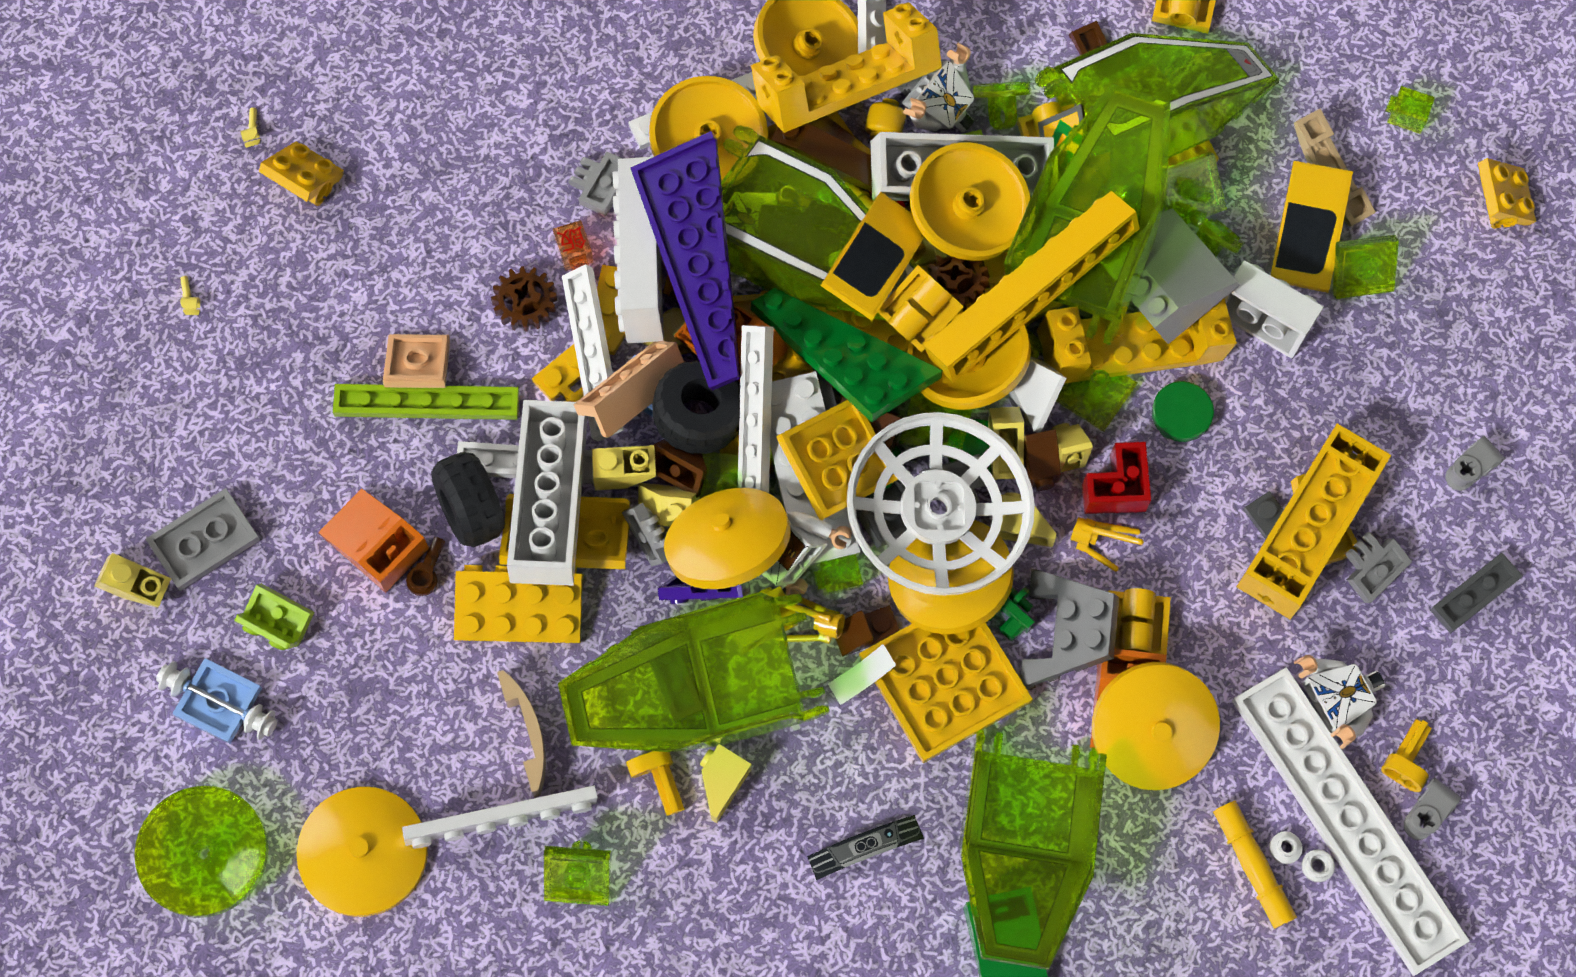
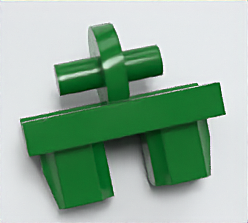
M1012 587L1009 597L1013 600L1011 601L1008 598L1002 608L988 620L991 621L1000 611L1007 615L1009 619L999 630L1010 641L1016 639L1023 632L1028 633L1033 628L1032 625L1035 622L1018 607L1021 606L1027 613L1034 607L1026 599L1031 592L1027 587L1023 588L1020 592Z

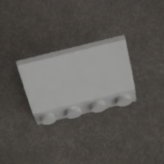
M1172 208L1154 216L1151 243L1129 298L1167 344H1169L1240 284ZM1125 241L1099 262L1115 282H1117L1132 245Z

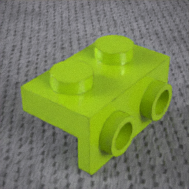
M260 583L255 586L245 611L237 614L234 621L243 625L242 629L245 632L255 636L261 635L269 640L271 646L279 650H286L299 646L315 612Z

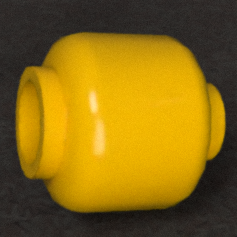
M884 98L882 102H875L870 106L865 130L870 135L871 140L879 132H903L906 114L899 107L898 101Z

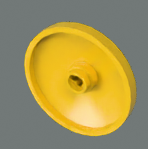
M768 0L760 10L754 24L753 38L756 52L760 61L766 57L778 55L798 76H805L819 70L823 66L832 65L846 59L850 55L858 54V18L841 0Z
M698 76L686 79L665 92L652 112L649 125V142L652 154L655 157L712 131L717 139L722 190L729 189L742 183L753 174L763 159L764 155L745 156L758 139L767 143L768 127L765 114L755 97L747 89L734 81L716 76Z
M960 142L939 148L922 163L914 176L910 189L911 212L920 232L934 247L958 259L981 261L1003 254L1017 242L1029 222L1031 198L1023 175L1005 155L982 144Z
M1025 325L1020 327L954 383L942 373L941 379L922 390L921 393L937 405L956 410L981 408L1002 399L1019 384L1030 362L1031 345ZM909 342L907 353L935 366L929 360L926 350L922 353Z
M732 488L718 491L692 503L677 516L665 537V556L675 576L688 585L702 589L734 587L758 577L777 562L784 553L790 539V522L781 502L765 491L753 488Z
M974 520L969 531L983 542L990 531V527ZM998 534L990 548L1006 559L1010 553L1005 542ZM916 538L906 548L907 551L920 558L933 561L932 544L925 543ZM960 539L945 545L946 561L960 559L973 552ZM899 555L889 565L892 571L910 581L936 587L934 570L915 566ZM979 558L966 567L947 570L949 587L973 583L989 575L996 568L983 558ZM1012 565L995 582L979 590L960 595L942 596L925 594L906 588L889 577L888 585L897 609L910 623L932 633L955 634L981 626L1002 608L1012 589L1014 568Z
M1165 662L1139 664L1116 676L1101 693L1092 717L1093 743L1103 764L1124 783L1145 790L1173 788L1197 775L1213 755L1220 732L1218 707L1207 686L1188 670Z
M355 787L335 793L313 810L300 832L297 844V865L304 885L310 894L323 906L342 915L368 917L391 910L413 892L424 873L427 863L428 846L416 849L412 845L405 846L402 827L422 823L406 801L384 789Z

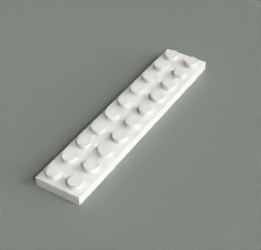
M1287 667L1235 697L1232 703L1413 976L1417 975L1468 943L1470 940L1334 737H1331L1330 731Z

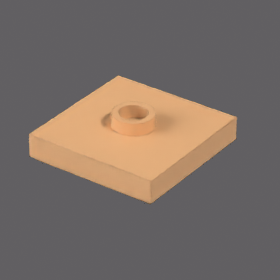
M389 334L383 375L384 387L445 388L450 336Z

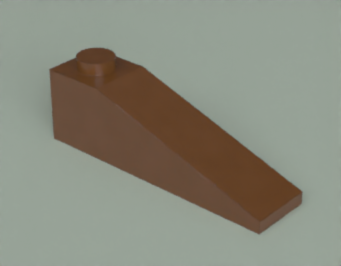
M828 116L785 133L777 127L771 139L773 147L830 173L835 179L872 191L871 149Z

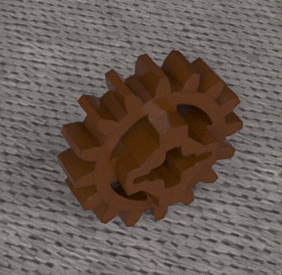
M937 255L935 256L937 264L928 263L927 265L928 274L964 306L963 312L967 310V304L971 303L973 305L977 300L976 298L986 293L985 289L990 288V275L988 267H985L984 260L969 261L949 255L946 258Z
M521 266L520 273L515 274L512 269H509L510 277L499 276L501 286L493 285L495 296L491 297V302L495 306L493 308L495 316H501L500 319L503 325L511 322V327L514 331L519 325H523L524 331L528 332L529 325L533 324L536 329H539V321L541 319L545 322L550 321L547 312L555 313L556 307L553 302L558 300L557 293L553 292L555 290L553 281L547 282L548 277L546 273L537 276V269L535 267L531 269L530 273H526L524 266ZM536 286L542 290L544 297L541 296V293L536 292ZM504 301L512 304V312L505 306Z

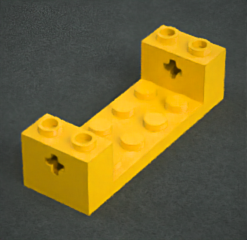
M907 2L883 12L886 43L875 45L873 48L857 55H850L842 61L823 66L819 70L805 76H798L778 55L766 57L762 61L751 65L758 105L785 133L942 68L937 28L911 3Z
M1225 298L1169 344H1167L1141 312L1121 314L1120 319L1114 316L1081 319L1078 306L1048 310L1037 328L1044 362L1065 376V383L1223 361L1237 344Z
M1337 423L1236 587L1291 620L1333 554L1390 459L1391 454Z

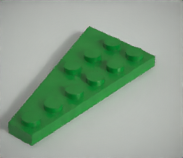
M776 288L751 301V311L764 323L774 327L780 337L871 422L942 377L943 370Z

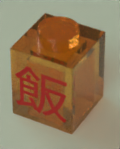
M581 220L553 228L554 240L565 271L570 269L573 271L585 264L589 266L590 263H593L592 250Z

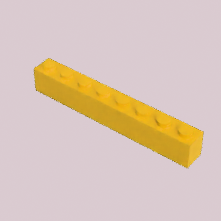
M1112 191L1103 198L1097 199L1091 208L1080 217L1074 218L1057 236L1051 237L1040 250L1028 256L1012 273L1002 277L995 287L979 296L976 302L963 313L957 314L944 329L934 333L928 342L924 344L929 360L937 368L943 370L942 373L954 383L1137 232L1140 227L1136 211Z

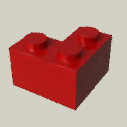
M1146 442L1115 443L1110 454L1111 472L1086 473L1082 483L1084 514L1146 512L1151 502Z

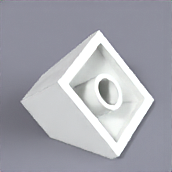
M1030 356V362L1025 375L1019 384L1008 394L1012 407H1020L1024 423L1034 432L1040 433L1066 381V377L1048 363Z

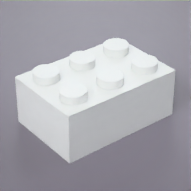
M1244 260L1233 276L1240 285L1225 297L1231 323L1293 359L1324 306L1320 305L1313 297L1303 295L1291 288L1286 281L1276 279L1267 274L1260 266L1250 264Z

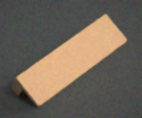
M658 341L650 344L574 403L577 414L595 417L602 436L608 438L653 403L656 387L664 374L678 366V364L684 363L677 343Z

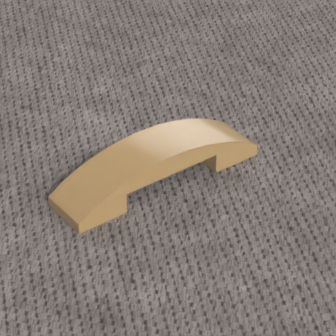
M1321 108L1294 122L1296 134L1307 163L1347 170L1330 138L1334 133ZM1353 179L1351 180L1344 221L1349 227L1376 213L1363 187L1357 188Z
M501 670L497 674L507 707L520 705L535 758L523 761L535 798L541 795L546 771V753L542 731L534 709L523 690L510 675Z

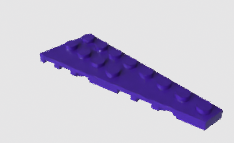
M710 131L630 167L708 387L713 391L739 380L741 374L718 145L715 134Z

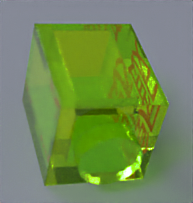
M1401 86L1397 95H1390L1385 112L1390 113L1387 123L1420 134L1427 123L1435 97Z
M856 554L819 562L817 565L818 571H814L817 589H823L825 596L859 588L863 585Z

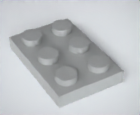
M225 488L147 537L146 541L170 578H172L178 590L182 591L259 542L260 538Z

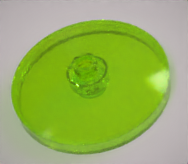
M215 786L186 788L162 800L144 820L135 844V867L145 891L165 909L181 916L193 918L216 916L233 909L243 902L261 880L268 859L267 833L258 813L239 795ZM204 849H209L210 851L207 852L208 856L205 859L200 858V853Z

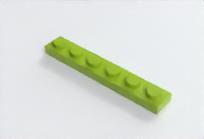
M335 384L332 413L334 417L518 420L519 388L491 386L395 388L374 384Z

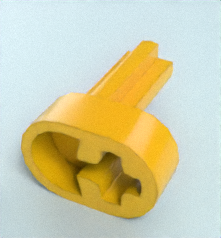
M1414 720L1396 753L1389 754L1381 767L1383 774L1413 792H1421L1429 778L1428 773L1423 768L1413 763L1432 730L1426 721Z
M668 747L640 755L626 762L631 778L652 773L666 816L685 810L670 769L673 760Z

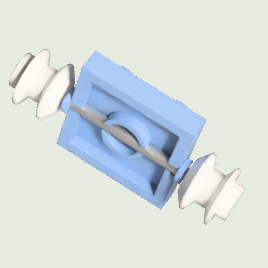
M206 658L192 680H190V669L186 667L181 671L177 670V662L175 661L169 665H163L158 672L156 681L159 682V690L162 691L169 687L173 697L185 692L172 714L229 744L233 741L243 721L244 732L257 731V739L259 740L264 736L269 737L276 728L277 719H275V711L271 710L265 714L262 712L263 705L261 704L252 708L262 687Z

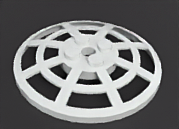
M941 412L920 413L904 417L886 426L873 436L862 449L853 466L848 482L847 509L849 522L854 537L863 553L876 568L893 581L906 588L925 594L942 596L960 595L979 590L995 582L1012 567L1022 554L1030 538L1034 523L1035 503L1033 489L1027 471L1018 455L1003 438L990 428L975 420L957 414ZM920 426H930V445L911 448L895 457L884 444L889 438L905 430ZM943 426L968 432L983 440L990 447L977 460L961 449L942 445ZM875 452L887 467L883 470L877 481L874 498L857 497L856 488L860 473L869 457ZM929 455V471L920 473L916 477H913L903 466L904 463L914 458ZM999 455L1007 463L1016 479L1021 501L1002 502L998 485L987 469ZM942 456L957 459L970 468L961 477L952 472L942 470ZM893 474L906 487L901 501L883 500L886 484ZM978 477L986 485L992 503H976L975 496L969 486ZM934 500L943 502L946 506V513H934L931 510L930 502ZM856 510L874 512L878 530L889 545L878 557L870 549L862 535ZM883 513L901 514L907 530L897 539L889 531ZM1022 514V524L1018 539L1011 553L1004 559L990 547L994 544L1000 532L1003 515ZM975 516H993L990 531L983 542L969 531ZM916 538L925 543L932 544L933 561L920 558L907 551L906 548ZM959 539L973 550L972 553L960 559L946 561L945 545ZM899 555L915 566L934 570L936 587L910 581L892 571L887 565ZM979 558H983L996 568L989 575L973 583L949 587L947 570L966 567Z

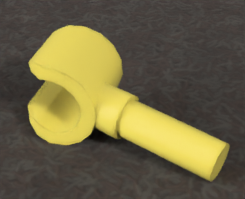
M254 107L249 110V129L240 131L243 141H249L245 143L246 148L260 143V139H256L260 136L256 124L257 109Z
M182 276L180 280L183 297H181L180 304L185 315H199L200 310H197V308H200V298L191 297L188 277Z

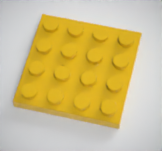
M986 622L972 630L955 634L932 633L911 624L859 653L862 661L881 645H884L894 660L896 666L878 679L875 684L923 764L1033 701Z

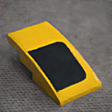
M1293 161L1270 274L1272 277L1284 280L1292 286L1329 293L1353 171Z
M880 192L820 286L872 321L924 239L912 213Z

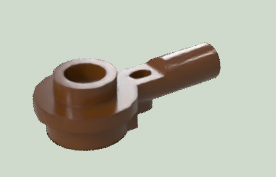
M433 538L423 563H417L416 567L407 575V587L416 596L429 595L437 587L438 579L434 567L445 544V540L442 538Z

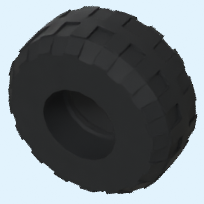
M699 360L678 364V366L668 370L663 378L659 380L653 398V420L659 434L670 445L692 454H707L723 449L739 434L740 383L738 380L712 391L708 387ZM691 400L704 401L711 405L715 411L708 414H697L688 410L684 403Z
M460 452L438 461L431 471L432 482L446 520L460 544L476 547L499 537L505 528L503 511L494 486L479 458L473 453Z

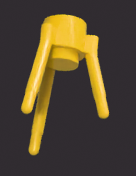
M1078 517L1070 539L1077 542V550L1086 552L1115 572L1119 570V567L1089 547V543L1095 545L1099 535L1138 545L1144 543L1140 538L1122 534L1139 535L1140 529L1097 522Z
M773 596L768 599L771 603L815 618L813 628L819 632V634L777 636L776 640L778 642L820 641L830 644L831 638L838 639L843 632L845 616L838 611L830 610L803 597H799L797 599L798 602L809 608Z

